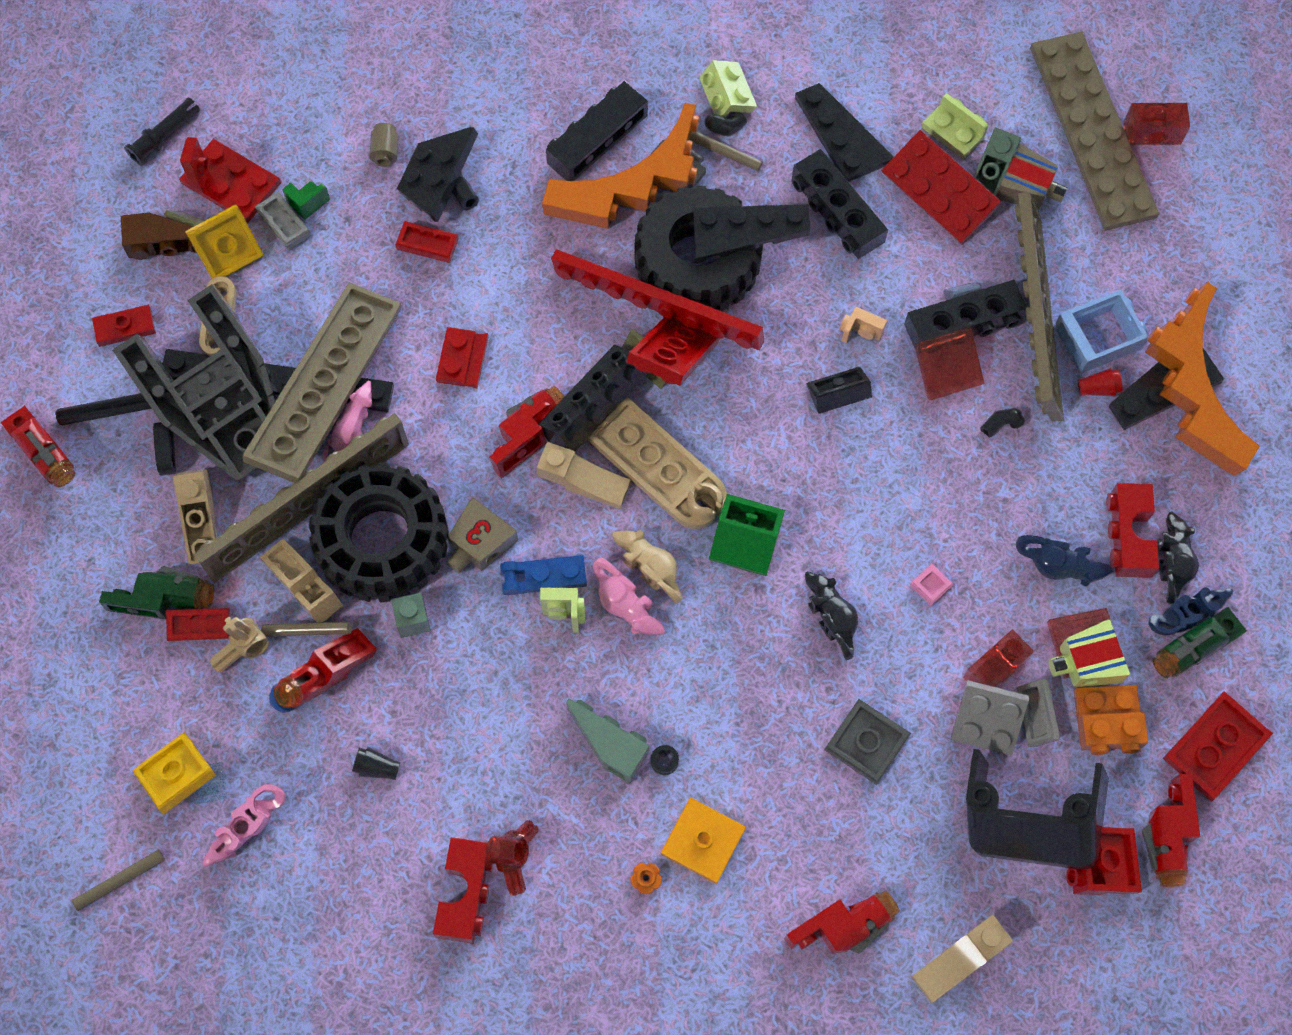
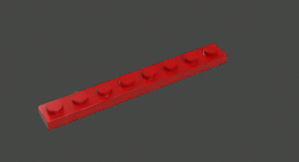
M558 249L555 250L551 257L556 274L565 280H576L589 289L602 290L615 299L623 298L641 309L649 308L657 311L665 318L678 319L691 328L697 329L699 327L709 331L717 338L723 339L725 337L733 340L739 346L746 349L754 348L760 351L764 343L763 327Z

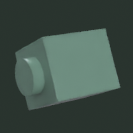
M421 593L391 599L396 626L401 638L431 631L425 602Z

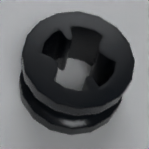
M661 745L652 752L651 766L656 773L669 775L678 767L679 755L673 747ZM665 753V756H667L668 753L672 756L670 767L665 768V764L660 767L657 764L659 762V754Z

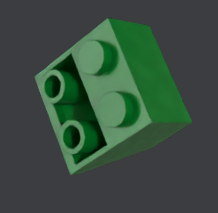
M727 494L718 521L709 560L767 576L785 510Z

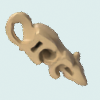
M628 530L613 532L612 537L615 543L629 552L623 555L626 558L624 564L631 570L638 567L642 572L640 578L656 591L661 587L675 604L680 603L682 595L676 583L677 565L672 554L664 549L652 546L644 539L645 533L642 530L637 532Z

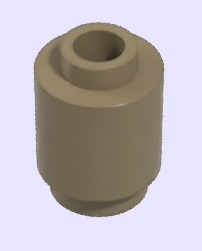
M378 123L371 131L369 158L378 166L387 167L397 161L399 135L396 132L395 126L389 123Z

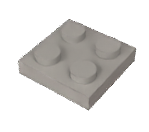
M967 680L952 729L951 740L1012 755L1029 703V696Z

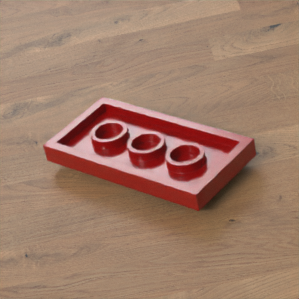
M921 130L881 170L890 181L961 245L1002 204L996 196Z
M664 317L629 352L626 363L635 366L641 372L652 373L661 377L666 383L681 386L715 348L720 338L699 327L697 329L691 328L678 319Z

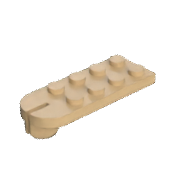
M628 397L620 403L587 439L589 443L682 526L690 529H702L713 524L716 515L720 517L727 495L723 482ZM700 500L707 507H701L697 502Z

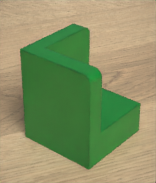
M312 181L308 182L300 190L291 182L282 189L286 202L304 220L330 200L327 187L324 184L317 186Z

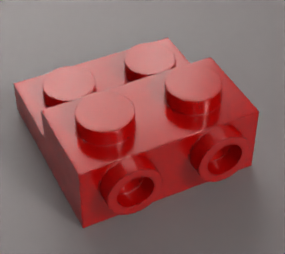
M1102 828L1097 863L1086 870L1071 868L1067 870L1066 880L1070 886H1073V894L1142 893L1134 828Z

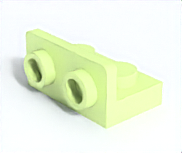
M946 93L942 97L940 105L922 122L921 128L962 159H965L985 138L988 124L980 115L974 114L967 109L960 100Z
M540 588V602L543 615H548V618L553 620H563L567 618V615H571L573 633H579V624H585L584 598H579L578 588Z

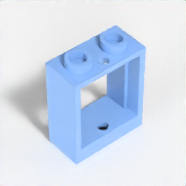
M1122 290L1061 313L1054 325L1081 374L1141 350L1148 338L1145 324L1139 321L1134 313L1131 300L1125 297ZM1112 311L1129 341L1095 354L1079 323Z

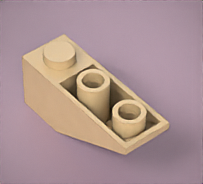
M208 468L180 472L172 476L189 565L199 563L194 554L199 551V548L205 542L217 538L213 492Z

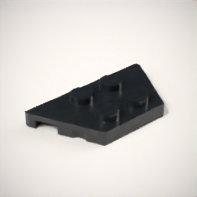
M468 127L418 143L397 187L400 194L408 201L413 202L419 210L428 214L434 222H439L478 136L475 128Z

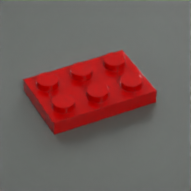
M213 138L203 150L205 158L208 159L209 166L203 192L196 193L224 210L236 204L248 224L257 213L255 206L269 198L281 184V180L276 175ZM184 172L179 180L181 184L192 190Z
M1223 691L1162 759L1179 774L1192 773L1193 786L1212 802L1273 733Z

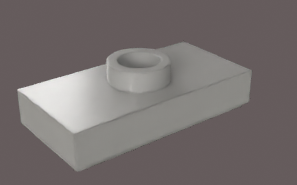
M279 192L255 206L257 213L287 250L292 249L311 236L310 230Z
M1039 679L1016 687L1017 693L1029 696V703L1023 719L1028 747H1038L1060 740L1048 680Z

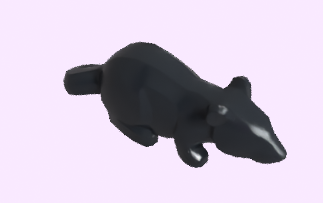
M1172 511L1169 512L1166 518L1168 533L1163 532L1162 539L1157 540L1158 551L1165 552L1164 560L1159 559V574L1161 581L1168 582L1166 602L1170 605L1178 600L1182 588L1195 578L1199 569V562L1191 548L1190 535L1195 533V529L1188 527L1186 522Z
M805 572L806 584L815 594V596L809 597L811 601L808 603L810 610L813 614L820 612L823 620L819 622V625L830 641L836 639L845 660H851L854 657L853 636L858 627L856 609L848 601L840 597L835 589L837 583L835 578L828 579L821 574Z

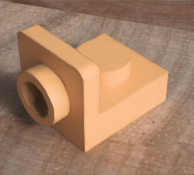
M855 306L851 316L846 314L839 329L843 331L841 341L847 343L853 330L858 331V334L865 339L872 340L874 338L880 341L887 320Z

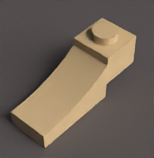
M550 442L546 443L536 467L538 477L563 485L567 491L619 509L622 507L631 484L630 479L612 473L575 454L573 450Z
M284 538L260 556L263 563L317 623H323L343 606L334 591Z
M991 915L911 978L932 1004L1006 948L1013 940L995 916Z

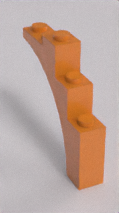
M685 102L678 122L667 139L651 155L631 168L615 175L595 180L565 181L549 178L542 201L544 215L609 229L611 220L616 221L619 206L646 211L650 202L656 201L658 188L677 192L678 188H689V184L694 185L698 168H693L694 157L691 156L693 141H690L692 132H697L700 116H696V105Z
M1206 282L1199 289L1194 287L1184 301L1188 305L1184 311L1180 310L1175 315L1172 322L1168 321L1161 328L1156 326L1147 338L1150 344L1145 353L1170 369L1162 381L1165 386L1160 395L1186 412L1177 424L1180 429L1175 438L1235 476L1247 469L1260 445L1242 432L1226 414L1213 391L1206 372L1203 354V327L1209 304L1217 290L1215 286Z

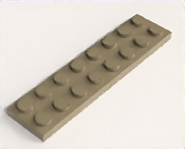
M1083 31L1032 43L1030 50L1104 231L1156 219L1159 211Z
M1028 191L1018 194L1019 205H1015V214L1017 221L1021 222L1022 230H1018L1017 233L1020 247H1024L1025 255L1020 256L1023 273H1027V281H1023L1025 297L1030 300V307H1026V316L1028 323L1032 324L1033 333H1029V343L1031 350H1035L1036 359L1032 360V370L1034 376L1038 377L1039 386L1034 388L1037 403H1041L1043 414H1048L1052 422L1064 421L1042 221L1034 200Z
M349 282L242 455L244 463L293 483L299 482L303 478L347 403L349 396L354 391L401 311L400 302Z
M395 413L390 417L380 419L374 425V428L364 435L360 434L353 438L350 444L340 452L330 454L325 462L316 469L306 471L299 482L294 483L290 487L282 488L265 505L256 506L245 519L229 525L218 538L205 542L194 556L213 583H216L313 514V506L317 498H323L325 495L323 489L330 482L336 483L340 479V474L349 471V473L359 470L358 466L368 464L369 467H378V463L386 462L406 448L409 443L402 421Z

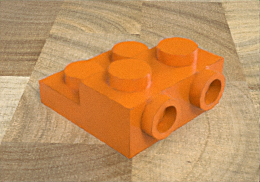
M1137 685L1083 687L1073 690L1081 751L1090 750L1092 755H1104L1110 753V749H1121L1124 754H1133L1140 752L1141 748L1149 743L1145 714L1140 711Z

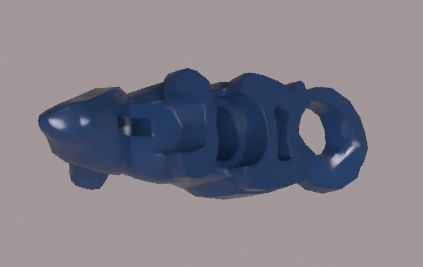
M1023 535L1018 537L1016 541L1017 551L1021 555L1032 559L1038 571L1049 579L1074 578L1081 580V585L1088 586L1091 582L1101 580L1113 572L1112 567L1106 563L1088 560L1086 556L1090 554L1091 549L1087 547H1078L1072 551L1069 549L1070 544L1067 542L1034 535ZM1041 544V548H1029L1026 545Z
M1204 587L1192 598L1184 595L1169 606L1163 615L1151 616L1148 621L1149 627L1155 633L1165 636L1187 631L1195 627L1197 622L1203 618L1213 617L1216 611L1221 609L1232 596L1233 589L1225 588L1210 591L1209 588Z

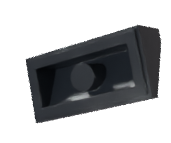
M861 367L806 383L818 414L872 398L871 381Z

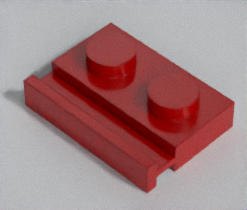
M447 327L436 374V382L478 389L489 338L488 333L479 334L471 330Z

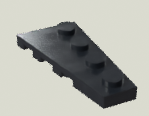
M820 83L795 93L797 103L826 152L848 182L885 167L894 157Z
M808 204L693 207L695 264L705 262L706 258L714 256L721 258L731 255V252L746 248L749 251L759 248V245L770 242L777 244L810 234Z
M1203 348L1206 372L1212 387L1222 383L1224 377ZM1160 362L1155 364L1110 403L1109 408L1123 430L1175 406V404L1160 395L1165 386L1162 381L1170 371L1169 368Z

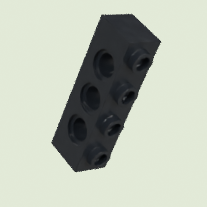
M821 149L793 166L791 181L794 188L798 192L805 194L811 209L823 216L829 231L837 233L842 239L841 242L844 249L848 253H853L857 259H860L885 243L888 233L887 227ZM816 184H822L825 187H819ZM832 204H838L842 207H835ZM855 224L858 226V228H853L849 225Z
M1010 280L907 313L904 325L916 353L924 351L926 353H933L949 343L959 345L966 342L969 337L978 334L980 337H985L992 334L997 328L1005 326L1007 329L1016 327L1022 322L1027 306L1015 280ZM988 309H994L998 313H991ZM961 317H968L972 322H966ZM935 325H941L946 330H939Z

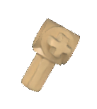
M228 617L224 620L226 625L223 627V630L230 635V643L210 659L212 667L219 673L227 669L241 656L251 659L258 657L267 650L269 641L252 618L240 620L237 617L233 619Z

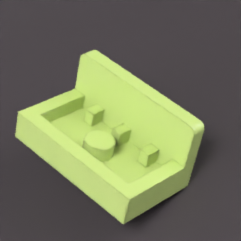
M713 60L700 75L701 84L714 115L726 117L729 112L750 113L757 107L739 62Z

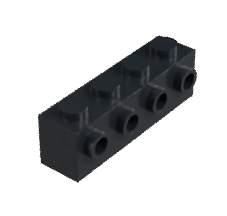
M625 81L618 87L611 88L603 100L598 104L590 106L580 120L573 121L565 133L549 142L546 148L547 164L566 181L576 180L648 116V100Z
M614 344L539 423L548 442L576 451L649 374L641 372L635 366L626 363L630 350Z

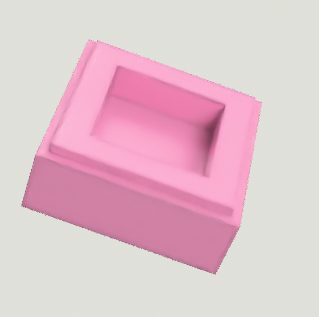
M933 564L927 567L910 584L930 606L936 603L954 585Z

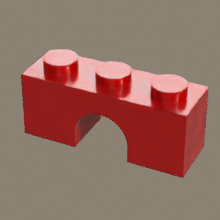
M1117 483L1111 493L1107 494L1106 498L1107 511L1112 513V521L1108 524V537L1113 539L1114 549L1110 552V566L1115 567L1116 577L1152 578L1159 570L1157 540H1145L1138 537L1132 529V523L1137 521L1148 522L1155 513L1153 484Z
M450 838L445 870L447 874L464 878L467 881L468 887L465 896L457 902L447 903L439 901L433 929L435 938L474 944L475 936H481L484 917L479 916L481 903L487 904L489 885L484 884L486 872L493 871L495 853L490 852L489 843Z

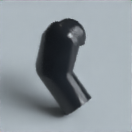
M738 112L731 118L710 114L705 118L704 123L709 131L722 136H729L745 125L747 119L741 112Z
M1016 408L998 410L980 427V430L988 437H992L1005 424H1010V427L1014 429L1020 428L1024 424L1025 418L1021 415L1022 412Z

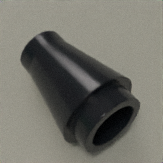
M359 747L352 772L359 773V777L396 780L401 762L395 761L370 747H367V749Z

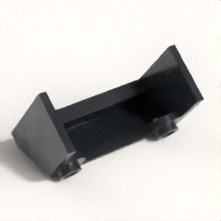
M973 749L966 793L969 844L978 855L1079 870L1089 869L1097 863L1109 777L1102 763L1095 764L1092 794H1072L1063 804L1062 816L998 809V791L992 784L986 782L989 763L979 749Z

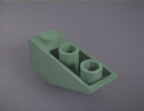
M997 127L993 130L974 174V178L994 196L997 195L1000 184L1021 142V137Z
M568 699L566 702L567 710L602 767L630 784L649 753V745L646 744L647 739L635 731L627 733L619 728V722L610 716L604 715L602 718L593 713L594 709L582 700L574 702Z

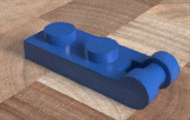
M584 555L524 562L507 561L500 564L501 575H504L505 581L502 584L503 595L540 592V588L587 587ZM525 573L526 581L518 582L516 574Z

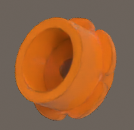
M653 863L637 864L633 869V875L630 877L632 887L638 889L641 894H651L662 883V877L659 875L660 870ZM644 875L649 876L648 881L643 880Z

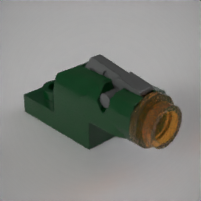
M162 566L157 572L138 573L132 595L129 591L122 589H113V592L102 591L99 603L106 611L166 619V610L169 609V605L171 609L210 608L213 603L215 588L214 584L208 583L207 580L200 579L196 575Z
M1226 607L1157 651L1156 657L1152 659L1153 665L1163 678L1177 677L1245 634L1247 630L1231 609Z

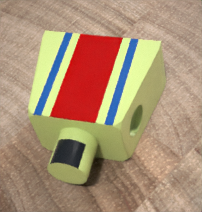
M1110 619L1068 637L1060 646L1062 656L1049 659V668L1052 675L1056 677L1069 673L1074 687L1123 683L1130 675Z

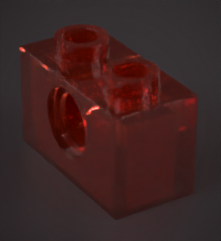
M1132 103L1123 121L1127 141L1130 145H1181L1190 128L1187 103Z
M1012 629L968 668L963 679L966 682L969 680L998 688L1029 660L1034 650Z

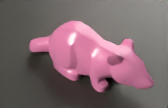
M371 381L364 383L362 387L349 396L351 401L345 405L342 417L335 423L331 437L327 440L328 445L325 447L322 456L323 463L328 457L330 446L333 447L334 452H340L350 444L353 438L362 434L361 427L368 417V408L372 405Z
M602 557L595 560L593 571L599 582L598 596L603 608L615 616L624 618L631 624V632L633 634H664L665 630L662 623L647 612L652 607V600L646 595L638 598L635 594L637 587ZM602 568L609 571L612 574V576L610 577L609 575L605 574Z
M265 784L257 788L251 797H247V802L237 807L231 813L232 820L230 823L215 831V836L219 839L212 843L207 855L204 857L203 866L206 867L222 862L227 858L236 857V850L241 848L243 843L251 837L260 834L267 826L272 815L271 810L283 806L285 803V793L276 785ZM266 791L275 794V799L256 800L261 793Z

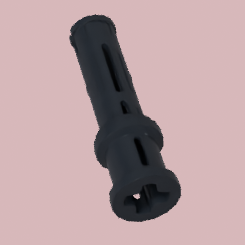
M189 97L186 98L182 104L153 129H144L139 139L131 145H125L126 153L138 165L143 166L145 159L149 155L163 148V141L169 138L195 114L200 112L199 106L196 104L187 111V108L195 101Z

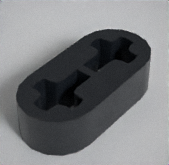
M156 422L153 424L158 473L160 476L176 474L173 431L161 422Z

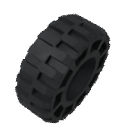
M696 186V188L682 187L678 188L677 192L672 194L668 192L660 196L658 203L653 202L646 209V216H642L637 225L634 261L635 269L638 270L639 280L719 311L729 309L731 302L734 304L740 302L745 296V291H751L755 284L756 276L759 275L763 244L759 245L757 249L747 251L746 248L731 252V255L721 257L707 265H692L682 261L674 254L672 247L681 239L694 236L693 207L742 206V201L734 195L729 196L725 194L724 190L715 188V190L708 189L706 186Z
M378 463V467H369L368 464L358 466L359 470L351 473L346 471L340 474V479L336 483L330 482L323 489L325 495L323 498H317L313 506L315 516H311L309 519V530L311 532L309 541L325 577L332 585L336 584L341 592L348 596H351L352 593L356 594L358 599L370 602L371 597H376L379 599V602H390L391 596L411 595L409 590L414 587L423 588L428 583L427 576L430 573L436 575L441 567L440 559L441 557L444 558L447 553L448 525L439 496L434 488L428 487L427 481L419 474L412 476L410 470L402 466H397V469L391 468L389 463ZM388 511L396 513L405 519L408 528L403 540L395 548L384 553L370 554L354 547L351 539L353 530L365 516L374 512ZM325 537H331L332 542L327 544L329 547L326 548ZM347 559L352 564L351 569L345 568L343 561Z

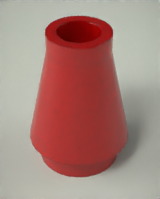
M1111 368L1077 380L1080 396L1115 397L1116 393H1122L1123 391L1120 371H1112Z

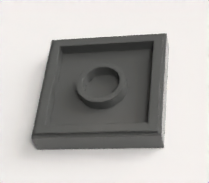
M858 699L824 750L877 785L911 733Z

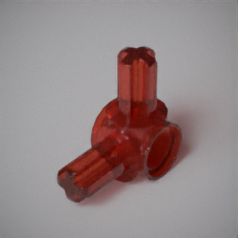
M526 820L516 831H507L503 836H492L486 846L488 862L496 864L497 870L504 873L507 889L512 896L523 894L526 890L521 867L524 866L528 859V843L539 832L538 826L534 825L531 820Z

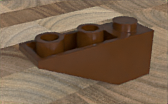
M150 212L120 216L122 246L128 258L144 260L153 255L174 256L177 252L185 251L197 253L185 232L193 226Z

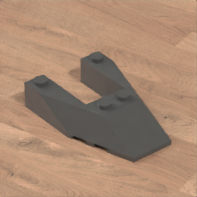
M211 284L187 301L221 350L175 380L169 375L146 339L139 334L134 335L112 351L161 423L235 480L240 481L258 469L244 463L242 455L273 407L275 399L263 357L220 291Z

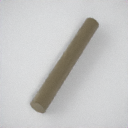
M691 133L690 141L753 170L759 171L763 164V161L702 133Z
M350 622L264 624L261 627V631L266 637L351 634L352 625Z
M159 849L74 898L72 900L74 907L77 911L83 909L165 861V858Z

